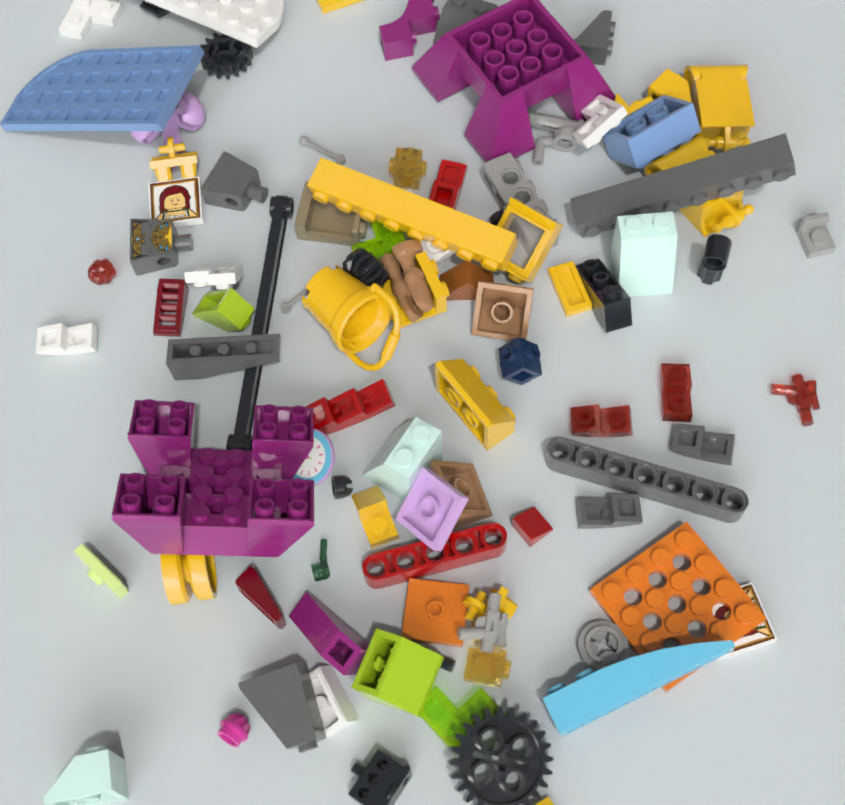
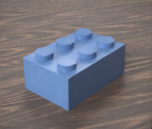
M662 95L625 116L618 126L610 129L602 137L609 158L637 169L647 166L650 163L649 161L658 156L666 155L678 144L690 141L692 136L701 132L693 103Z

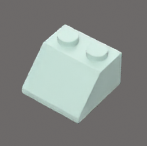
M105 746L86 749V754L77 755L71 760L44 796V804L103 805L128 799L125 760L109 749H106Z

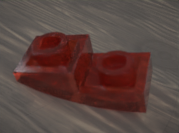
M661 363L662 421L691 422L693 412L690 394L692 388L690 364Z
M599 404L571 407L572 435L579 437L633 436L630 405L602 409Z

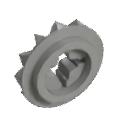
M596 621L587 625L580 634L578 650L582 661H585L592 669L600 670L623 661L628 654V640L614 623ZM608 635L607 641L609 642L607 646L611 648V651L605 650L598 657V646L594 643L595 641L600 643Z

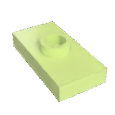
M81 544L74 550V553L90 568L86 574L98 586L104 582L120 599L128 593V588L85 545Z

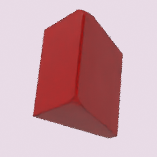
M535 507L512 518L511 525L529 547L553 531L551 525Z

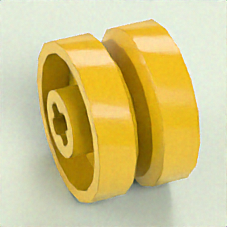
M160 554L164 588L171 605L188 603L192 597V591L200 601L217 597L218 585L214 555Z

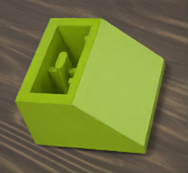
M376 628L351 688L369 700L420 718L444 657L402 636Z

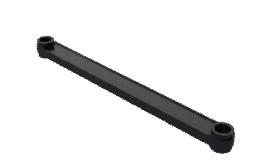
M277 195L270 198L269 212L272 220L251 335L268 334L287 220L292 218L294 213L293 197ZM263 365L245 369L234 434H229L226 450L241 449L252 451L253 436L251 432L254 420V407L257 403Z

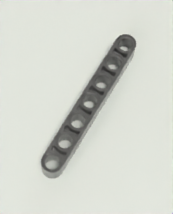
M556 437L547 446L545 462L548 468L554 472L628 494H639V497L726 523L737 522L749 504L747 494L739 488L572 439ZM561 451L566 456L557 458L552 453ZM587 459L592 461L594 465L590 467L585 466L581 461ZM618 468L623 474L615 475L609 469ZM646 476L651 480V483H643L638 477ZM672 484L677 486L680 489V492H673L669 490L667 485ZM703 493L707 495L709 500L703 501L696 494ZM730 501L735 503L738 506V509L734 510L729 508L726 502Z

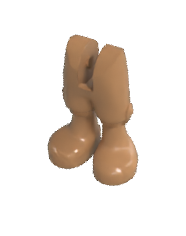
M407 240L394 245L391 248L393 254H384L379 262L384 265V269L388 272V277L392 280V292L399 301L406 316L411 322H416L423 316V311L428 312L435 306L424 277L425 275L414 264L415 254L423 252V247L417 240Z

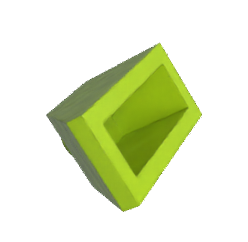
M232 288L205 293L192 312V315L224 331L232 332L243 330L249 325L251 321L250 316L255 308Z

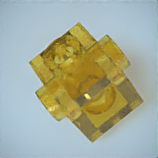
M397 147L395 158L391 157L389 163V173H393L394 186L420 190L422 177H426L427 161H423V150Z

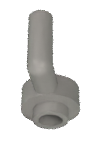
M562 127L557 129L553 136L538 137L535 143L533 164L536 166L543 164L545 147L553 146L562 152L574 151L578 147V142L572 136L575 130L570 127Z

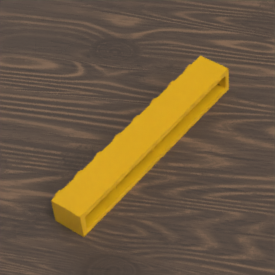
M320 158L307 184L313 194L312 197L323 204L331 202L336 204V207L345 213L356 212L362 219L374 223L376 220L383 223V226L390 231L398 232V230L406 232L407 236L419 242L426 240L431 242V245L440 251L446 252L447 249L456 252L459 258L468 262L472 259L481 263V266L493 272L497 269L505 272L518 245L516 233L324 158Z

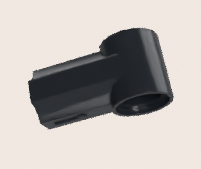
M713 234L707 238L697 276L700 277L702 283L712 285L714 282L720 281L723 270L727 266L732 241L727 236Z

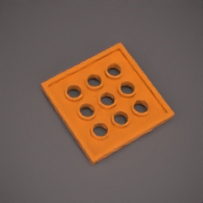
M687 521L606 577L589 591L611 622L616 624L626 636L628 644L637 656L663 649V643L668 640L676 641L679 646L729 640L735 643L767 619ZM676 557H684L689 561L690 568L680 571L674 567L673 560ZM652 574L662 575L666 580L665 586L661 588L653 587L649 583V576ZM695 581H704L708 584L710 591L706 595H699L694 592L692 584ZM628 591H636L640 594L642 601L638 605H629L625 601L624 595ZM672 598L681 599L685 603V610L680 613L671 611L668 607V601ZM717 604H723L729 609L730 617L726 620H719L713 615L712 608ZM648 615H654L659 618L661 627L657 630H649L644 626L643 619ZM694 622L700 623L705 629V635L701 638L692 637L688 632V625ZM700 668L662 686L663 690L667 693Z

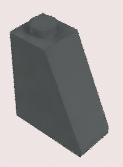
M293 663L238 683L241 692L286 749L298 748L299 753L318 748L317 742L327 739L307 664Z

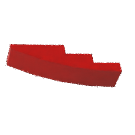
M442 159L429 200L456 210L468 169L467 164Z
M381 379L359 391L352 388L330 400L323 397L305 407L313 408L314 429L329 435L370 419L396 405L386 381Z

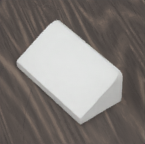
M318 666L310 672L309 675L326 738L358 721V716L332 666Z

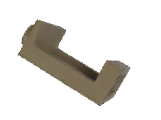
M305 181L294 223L297 239L359 247L361 237H365L367 233V222L356 212L345 213L339 210L336 204L318 202L312 197L313 194L307 186L309 181Z

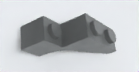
M610 10L602 11L574 39L595 65H605L606 55L611 56L613 40H609V36L614 37L616 22L611 21L612 11Z

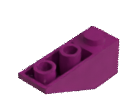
M306 592L289 617L317 652L343 676L357 675L369 644L314 596Z

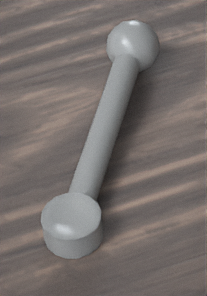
M302 136L299 140L302 146H309L336 160V163L339 165H344L346 162L344 155H336L309 141V138L306 136Z
M304 289L290 302H283L280 306L282 313H290L292 306L310 291Z

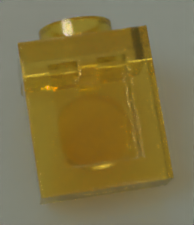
M469 648L464 681L501 688L502 679L509 680L511 661L505 660L507 650L500 649V653H484L479 649Z

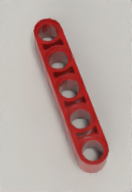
M488 523L451 533L440 552L443 554V557L438 561L430 560L427 557L433 550L422 541L368 556L363 562L362 571L364 579L371 588L382 589L408 582L409 578L419 579L494 559L505 552L507 532L498 523ZM490 536H496L501 542L497 545H491L486 542V539ZM460 544H468L472 549L467 553H462L457 550V547ZM404 559H410L414 562L407 569L398 566L400 561ZM374 567H382L385 570L382 575L377 577L369 574L370 570Z

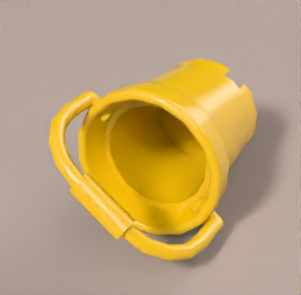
M335 265L336 269L334 270L328 266L322 268L314 274L305 287L310 292L307 299L302 296L303 307L330 333L331 340L336 347L345 353L357 366L366 371L379 370L385 366L388 360L392 359L401 336L399 333L401 317L395 300L378 284L373 283L371 286H367L338 265ZM393 313V331H390L381 354L382 358L375 364H367L355 354L367 349L381 336L390 322Z

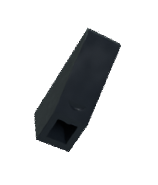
M599 258L589 259L584 263L575 265L592 302L593 313L605 332L608 333L631 326L630 297Z

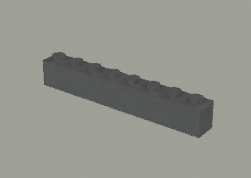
M786 133L570 198L576 226L582 238L586 236L594 237L603 231L615 229L617 216L672 211L675 213L681 208L692 205L699 206L715 198H726L739 191L757 189L766 183L787 180L790 176L796 175L795 163Z

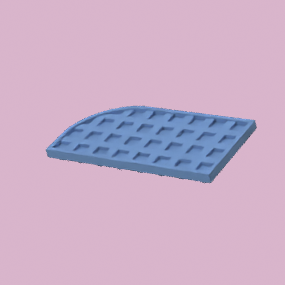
M200 45L90 49L74 53L48 66L28 82L14 99L0 125L5 131H164L198 67L204 51Z

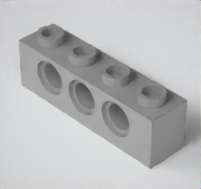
M510 152L482 164V181L503 213L508 206L510 197L523 201L530 208L542 212L544 216L558 222L556 219L551 218L546 202L543 199H539L533 182L530 179L527 180L521 163L518 160L515 161ZM516 214L511 225L519 233V241L528 256L531 257L545 231ZM559 235L552 248L558 245Z

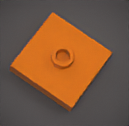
M409 578L401 636L412 642L463 648L464 640L458 639L457 629L458 627H465L467 607L463 604V600L466 596H469L470 585Z

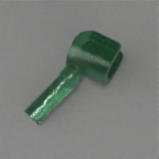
M327 539L320 540V562L311 565L315 582L330 577L327 562Z

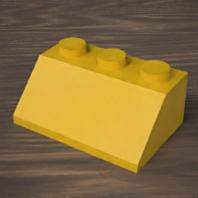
M464 359L441 360L435 363L436 390L486 451L514 433L516 420L514 413L508 406L503 407L498 401L495 390L490 385L486 386L481 381V376L473 365L469 366Z

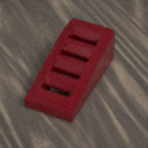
M159 279L153 326L154 336L181 337L189 288L185 280ZM166 301H177V303H166ZM164 312H176V314H164ZM162 322H175V325H162Z
M252 565L249 566L235 580L239 592L277 628L283 629L286 624L281 611L256 569Z

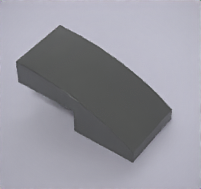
M675 423L671 446L672 452L702 461L732 465L735 434L705 431V426Z
M611 493L607 498L578 497L575 501L578 529L625 527L638 525L643 522L639 494Z

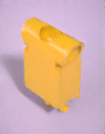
M748 64L719 66L687 65L684 68L683 78L688 81L691 101L701 132L694 135V138L699 135L702 136L708 148L715 147L725 152L735 149L737 146L751 144L748 133L750 127H754L755 123L746 79Z
M699 135L682 144L677 150L669 152L649 163L644 168L645 175L715 155L712 150L709 151L706 141ZM743 190L734 193L730 197L715 198L699 206L692 205L681 208L680 211L706 237L713 232L720 233L724 228H737L741 225V221L745 219L746 215L754 212V207L751 204L743 206Z

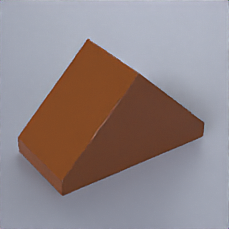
M464 261L440 274V282L444 281L449 290L450 296L446 297L447 301L476 300L479 280L494 283L492 272L468 261Z

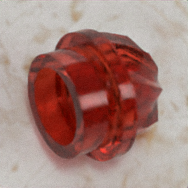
M106 258L94 260L88 269L89 280L97 285L109 284L116 277L113 265Z

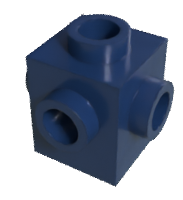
M518 337L498 348L503 379L523 385L542 375L540 351L537 344Z

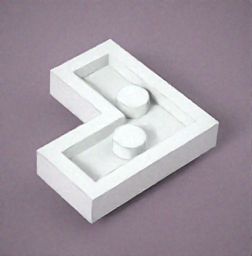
M74 0L59 27V32L61 36L83 40L92 23L115 27L123 12L121 3L109 0Z
M599 94L581 110V113L588 121L577 129L572 136L579 144L590 148L599 143L602 136L610 129L618 126L628 113L623 105Z
M242 265L191 268L184 272L185 283H193L194 287L216 285V289L233 288V284H237L243 277Z

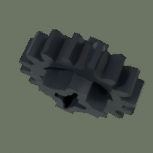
M213 33V39L205 38L206 45H200L204 51L201 59L203 70L207 69L208 75L215 73L217 79L222 75L229 79L230 74L238 77V71L246 72V65L252 64V47L223 33L220 36L217 33Z

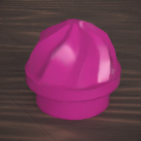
M234 713L222 719L219 723L220 729L217 734L227 744L237 748L241 742H246L248 739L250 724L245 715Z

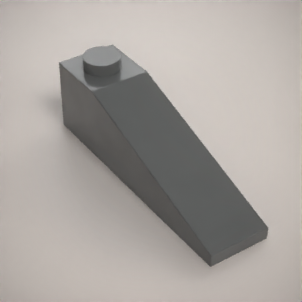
M261 334L168 339L166 365L174 380L204 379L280 361L281 335Z

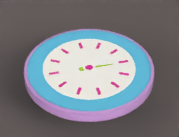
M314 429L313 448L293 479L314 480V486L325 481L332 472L335 463V450L330 438L324 432Z

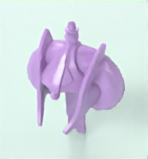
M187 90L184 91L164 131H161L165 145H168L167 137H173L175 144L181 143L182 139L180 138L178 126L192 132L200 129L205 121V111L202 103L194 94ZM130 131L133 138L143 144L154 142L160 134V131ZM172 166V169L175 171L177 166Z

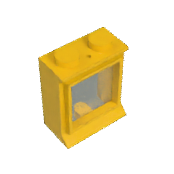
M510 197L508 206L497 224L500 228L516 233L518 245L506 268V271L509 272L508 277L520 284L523 281L533 282L564 226L513 197Z

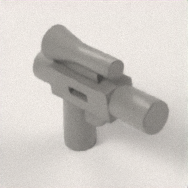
M489 593L484 616L475 620L474 627H458L457 637L459 640L480 639V651L484 653H493L494 645L507 647L506 628L509 614L501 613L500 615V594Z

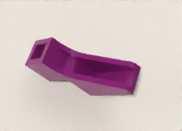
M409 0L405 12L399 19L379 26L380 44L385 61L413 56V45L417 44L416 36L436 32V21H439L440 15L438 7L433 6L434 0Z

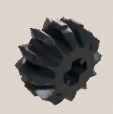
M357 248L342 263L344 271L367 286L376 283L382 288L388 280V272L384 269V265L366 249Z

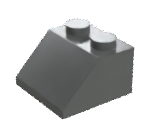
M447 0L441 12L433 45L445 33L497 8L498 5L484 0Z

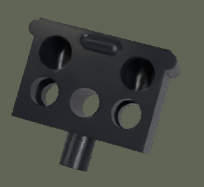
M377 749L366 767L359 762L353 765L351 772L359 778L348 795L360 805H394L413 776L412 770L408 765L402 766ZM382 764H388L386 769L380 770ZM378 777V781L375 784H371L372 779ZM369 791V795L366 798H362V794Z

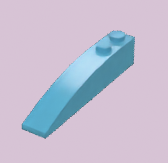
M732 640L694 643L660 649L631 657L596 672H593L592 668L576 675L577 681L566 687L564 683L551 687L546 691L548 696L542 699L560 735L563 737L732 652L735 645Z

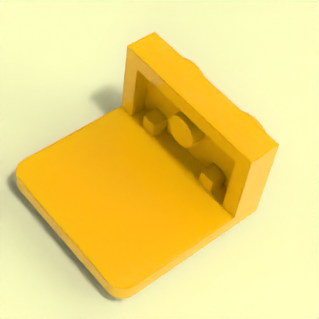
M426 251L415 254L416 267L420 268L425 275L424 277L430 289L435 307L428 312L423 311V316L416 322L446 312V297L450 296L446 283L444 281L440 282L437 276L439 271L434 259L429 260ZM391 278L388 279L382 288L390 294L398 306L401 317L400 328L416 323L411 322L406 316L399 301L392 292ZM392 313L391 320H392V322H393V324H394L393 313Z

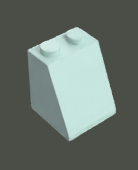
M673 211L617 216L610 256L614 278L629 297L672 294L678 236Z
M418 417L409 420L393 430L363 473V477L405 501L421 468L430 469V462L433 460L442 461V431Z

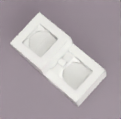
M63 323L39 327L37 329L36 353L42 355H74L96 352L98 327L93 323L69 328Z

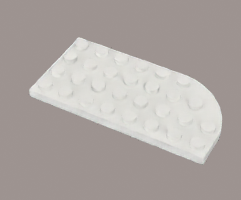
M145 0L256 48L277 31L283 20V0Z

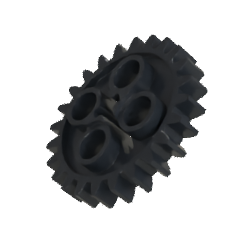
M496 705L493 715L488 708L484 707L482 708V718L475 713H471V725L465 722L460 723L465 732L463 735L453 733L452 736L459 743L458 746H448V749L456 753L455 758L447 760V763L456 766V770L451 772L449 777L460 780L454 787L457 792L466 790L463 801L468 803L475 798L473 805H518L519 803L530 805L528 799L530 796L537 799L541 798L536 789L538 786L548 787V784L542 780L543 775H552V771L545 768V763L553 761V757L544 754V751L551 747V743L540 741L546 734L545 730L534 731L537 720L531 719L525 723L526 712L521 711L515 717L514 707H508L505 714H503L502 707ZM491 731L494 734L495 742L491 748L485 749L481 743L482 736L485 732ZM521 738L525 743V751L517 757L513 752V745L516 740ZM478 751L524 762L527 764V768L520 769L473 757V752ZM484 764L488 770L487 777L483 781L477 782L474 777V771L479 765ZM516 772L518 784L510 790L506 786V778L510 773Z

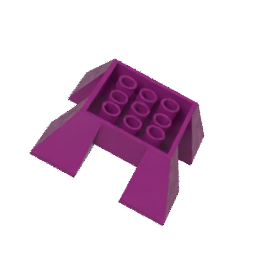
M511 0L445 33L412 65V71L437 102L469 86L480 97L464 136L484 162L509 152L516 159L533 150L535 143L527 109L551 96L570 119L576 121L580 119L587 121L581 110L599 94L613 101L616 98L591 59L539 0Z
M152 399L135 400L128 432V441L148 474L120 473L112 510V521L151 554L279 557L314 527V480L293 479L313 448L314 425L312 407L299 405L288 407L272 404L255 405L252 451L241 449H194L195 402L181 400L173 402L155 401Z

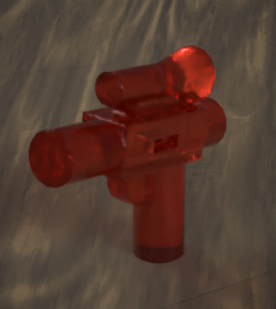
M795 374L791 377L793 385L772 383L771 395L786 396L789 404L796 405L802 426L814 424L811 407L813 410L820 409L816 392V380L804 381L802 374Z

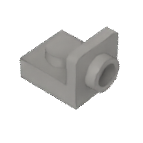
M828 212L821 214L811 213L802 218L796 233L807 259L831 254L836 248L826 226L830 218Z

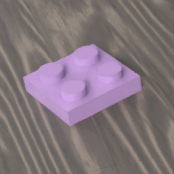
M422 467L395 519L433 551L441 552L469 498L431 469Z

